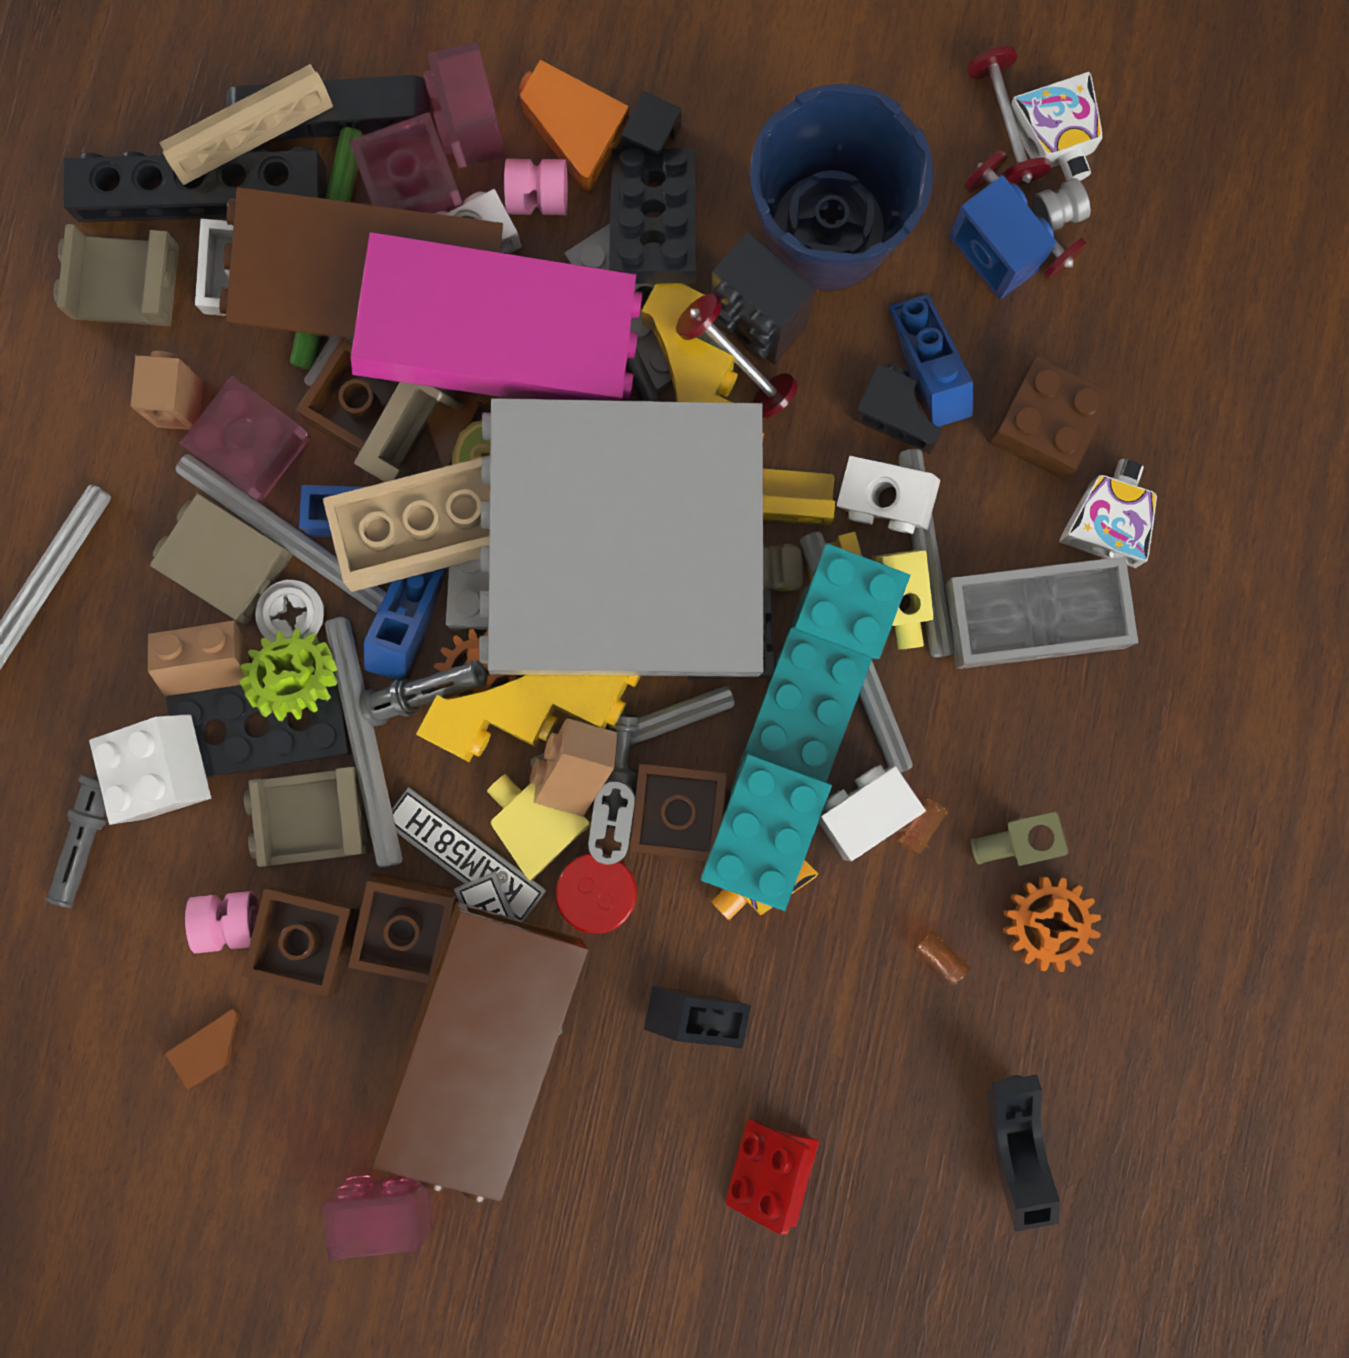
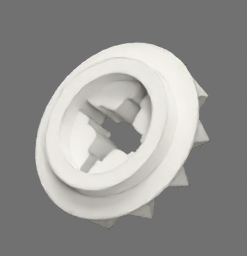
M283 580L268 587L260 596L256 606V623L262 635L271 643L276 641L277 631H282L286 638H291L294 632V628L291 627L290 622L287 620H274V618L281 617L280 614L287 612V597L294 608L307 610L302 612V615L296 617L295 629L300 630L304 639L311 633L316 635L321 626L325 624V606L317 591L308 584L297 580Z

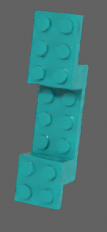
M828 543L824 545L811 583L803 590L729 789L731 797L702 872L701 881L779 910H786L832 787L827 782L829 773L872 658L880 659L911 574Z

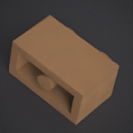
M152 351L151 356L135 355L130 407L157 428L199 430L204 381L191 370V367L183 363L177 354L167 351Z
M234 620L148 634V672L165 697L240 685L239 680L245 677L240 668L241 664L250 663L249 654L247 653L249 646Z
M566 718L558 734L551 733L549 736L544 758H537L533 765L530 784L536 785L534 803L584 816L614 769L617 732Z

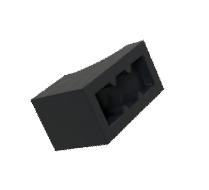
M878 364L853 420L930 454L943 429L930 422L919 409L914 395V387L917 381L909 378L910 373L899 366L888 364L885 367Z
M653 986L644 1030L678 1042L743 1048L751 1005L740 1001L697 994L687 990Z

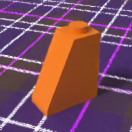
M540 60L533 72L528 71L524 75L519 86L518 93L523 112L559 159H566L567 170L582 190L590 194L612 156V149H616L622 139L621 134L630 118L629 106Z

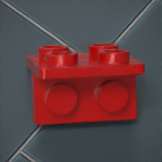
M748 1120L725 1204L780 1235H787L790 1226H797L819 1140L809 1135L778 1131L758 1121Z

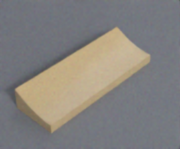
M482 457L323 498L343 583L350 592L480 559L481 546H489L490 529L481 528V502L490 501V484H482Z

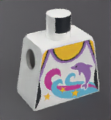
M1090 72L1015 96L1011 107L1023 146L1030 158H1048L1051 167L1061 165L1066 181L1073 178L1081 181L1091 174V170L1085 156L1093 153L1102 139V128Z
M1120 459L1113 478L1098 475L1093 479L1084 492L1059 542L1107 559L1126 557L1127 565L1134 568L1147 562L1157 495L1152 491L1137 487L1144 468L1143 465L1132 460Z

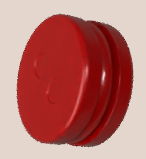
M591 853L572 860L561 872L555 891L556 903L562 917L575 929L588 934H603L621 926L631 915L637 900V885L633 873L622 860L615 864L605 865L597 862Z

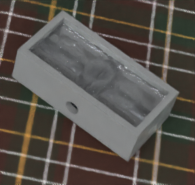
M1126 557L951 578L944 585L954 643L953 654L956 669L1118 650L1138 643Z

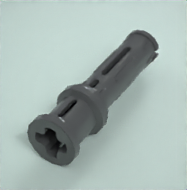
M473 660L468 664L438 672L415 681L405 678L397 679L390 687L381 690L375 688L365 690L360 698L362 714L366 721L374 727L384 725L389 718L398 715L409 717L414 715L420 709V706L432 703L437 695L445 699L485 686L487 684V673L480 661ZM451 681L454 682V683H451V684H448V685H445V686H442V687H439V688H434L435 686H438V685H441V684H445V683H448V682H451ZM379 705V710H375L374 707Z
M88 774L79 775L78 781L81 783V787L74 808L68 809L67 821L71 822L58 860L49 893L45 901L61 907L72 908L74 906V899L97 830H102V827L107 822V818L104 817L106 809L98 777Z

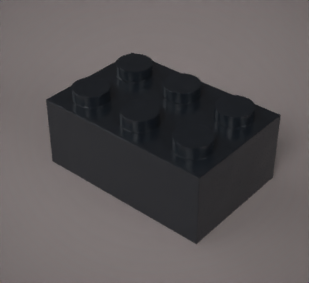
M746 232L712 271L711 294H714L721 301V310L714 323L725 333L731 334L735 332L745 341L744 347L756 359L763 361L766 358L775 365L806 329L816 288L749 232Z

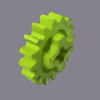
M299 629L294 630L291 638H286L282 631H277L276 641L272 643L268 639L262 638L261 644L263 649L260 652L252 649L247 652L253 662L241 664L240 668L245 677L239 681L250 705L253 708L257 707L264 717H267L273 711L278 721H283L287 712H292L296 720L301 719L302 709L306 707L312 712H316L318 709L315 701L318 698L322 700L330 699L326 686L337 685L333 672L338 670V667L328 645L325 642L319 643L314 633H311L304 639ZM314 661L316 663V669H314L312 665Z

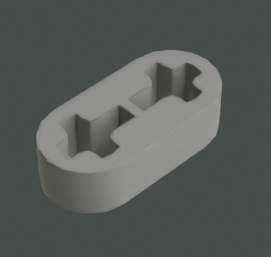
M619 779L605 782L594 801L589 851L597 862L605 865L621 861L627 853L630 841L635 793L628 783ZM613 788L620 789L621 797L628 799L627 805L622 804L619 806L617 819L609 818L610 804L603 801V795H610ZM607 825L616 826L614 840L621 842V848H614L611 855L604 854L603 846L598 845L596 842L597 839H604Z

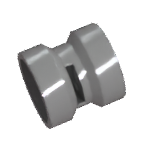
M1077 178L1063 182L1055 192L1046 189L1036 193L1033 197L1036 217L1044 218L1051 226L1053 232L1061 230L1064 223L1069 221L1078 223L1088 219L1090 216L1091 208L1087 192Z

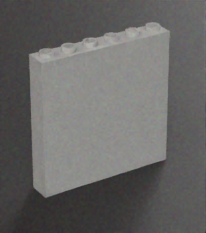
M491 399V413L482 414V439L491 440L490 457H482V484H490V501L481 502V528L490 529L489 546H481L480 557L481 573H489V591H480V618H489L488 636H480L479 643L480 663H488L489 674L756 677L763 673L762 403Z

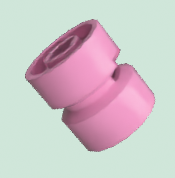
M506 159L504 195L508 215H531L534 209H539L542 215H567L568 173L566 159H542L539 165H534L531 159Z
M254 891L227 893L222 901L218 895L190 897L185 910V927L191 951L193 953L220 951L224 944H227L231 950L249 948L260 906L256 893Z

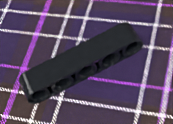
M413 75L323 81L333 107L271 140L340 136V131L344 127L358 129L362 132V135L425 130L431 126L429 82L423 77ZM271 84L237 86L226 91V108Z

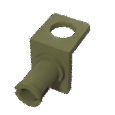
M1057 812L1025 819L1023 817L1015 818L1007 823L1008 831L971 838L972 852L978 865L1015 856L1018 865L1022 866L1065 856L1069 852L1060 816ZM1045 825L1053 831L1055 840L1050 849L1038 850L1031 845L1029 833L1034 826Z

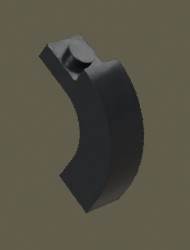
M1037 1074L1024 1077L1013 1075L1001 1081L992 1082V1091L987 1092L990 1127L1000 1179L1014 1230L1016 1232L1059 1224L1060 1199L1050 1171L1041 1127L1042 1088Z

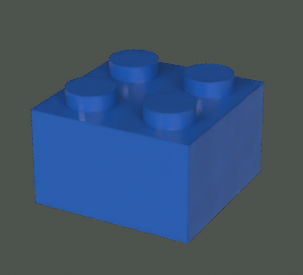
M1003 175L961 206L948 235L999 300L1037 273L1057 243L1049 223L1042 217H1036L1027 206V199L1023 191L1016 184H1010Z

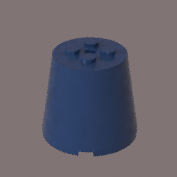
M852 84L824 85L796 95L795 100L784 106L778 113H773L759 133L752 153L750 165L751 191L768 248L814 286L816 290H841L854 286L869 277L916 227L925 211L931 194L933 182L932 157L921 128H916L913 122L901 111L902 106L885 94L863 86ZM825 218L834 219V224L826 223Z

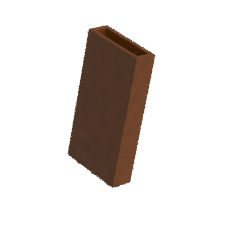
M237 187L236 199L229 198L227 207V224L233 226L232 243H226L224 247L223 267L225 270H230L228 288L222 287L220 313L226 314L225 322L231 325L353 340L370 232L500 253L503 223Z
M456 901L370 1152L372 1169L377 1170L381 1176L391 1180H402L403 1177L418 1180L424 1187L434 1191H444L446 1188L461 1191L467 1198L478 1202H486L488 1198L502 1201L588 952V948L581 938Z

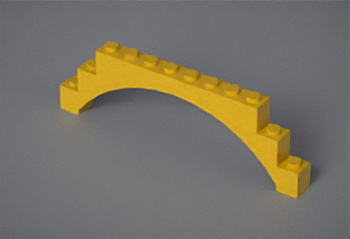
M682 283L655 284L641 310L642 324L653 330L667 362L676 394V401L732 403L720 397V395L727 397L737 379L738 374L733 372L734 356L698 338L684 340L676 332V325L682 313L691 303L704 294ZM524 675L517 680L490 690L446 700L437 695L416 735L467 762H470L473 755L479 757L486 748L491 733L486 731L489 724L537 747L540 739L547 741L551 733H553L558 722V718L553 715L556 709L589 725L605 729L607 723L615 726L626 704L620 700L628 684L635 687L641 676Z

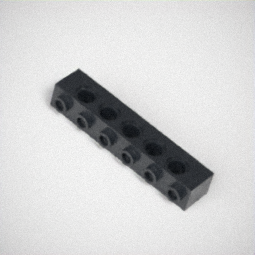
M295 146L289 148L288 151L271 152L265 148H254L200 176L204 177L202 184L197 188L189 189L192 181L183 185L164 154L146 156L139 152L129 151L122 153L120 157H104L96 153H83L79 155V158H64V208L79 223L227 218L229 198L236 199L237 187H230L236 177L246 176L244 183L238 186L240 188L326 199V166L318 151L308 147ZM288 175L285 183L279 186H272V182L277 176ZM162 178L157 188L148 190V186L153 180ZM120 180L114 190L106 191L112 181Z

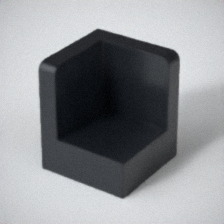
M643 91L621 134L622 149L634 148L635 145H638L654 154H660L668 137L675 140L682 126L681 108Z

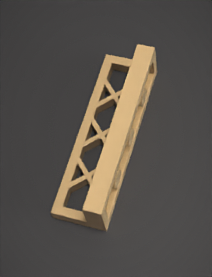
M311 64L159 143L164 150L163 154L182 184L185 185L332 108L333 104L318 72H315Z

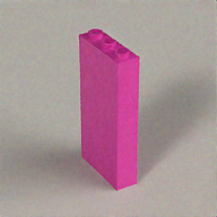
M370 232L351 352L352 375L512 399L629 400L633 374L625 372L627 358L634 359L638 335L636 332H630L631 318H639L642 292L634 291L635 274Z

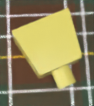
M910 550L871 556L873 561L911 574L904 595L907 594L910 598V606L905 611H901L898 608L892 626H895L898 649L924 646L921 622L933 620L926 550Z
M504 774L487 790L490 796L503 808L490 823L524 875L531 881L591 825V821L586 816H579L534 803L536 785L529 784L522 791Z

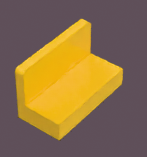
M763 469V520L830 526L834 519L835 501H833L834 475Z

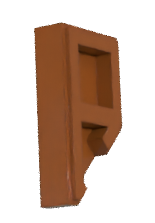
M457 390L454 396L456 400L465 404L461 412L442 402H438L427 419L442 467L452 465V453L459 434L472 422L476 421L481 411L476 401L477 396L465 391Z
M237 1007L231 1009L165 1053L187 1090L194 1088L229 1064L235 1027L240 1016V1011Z

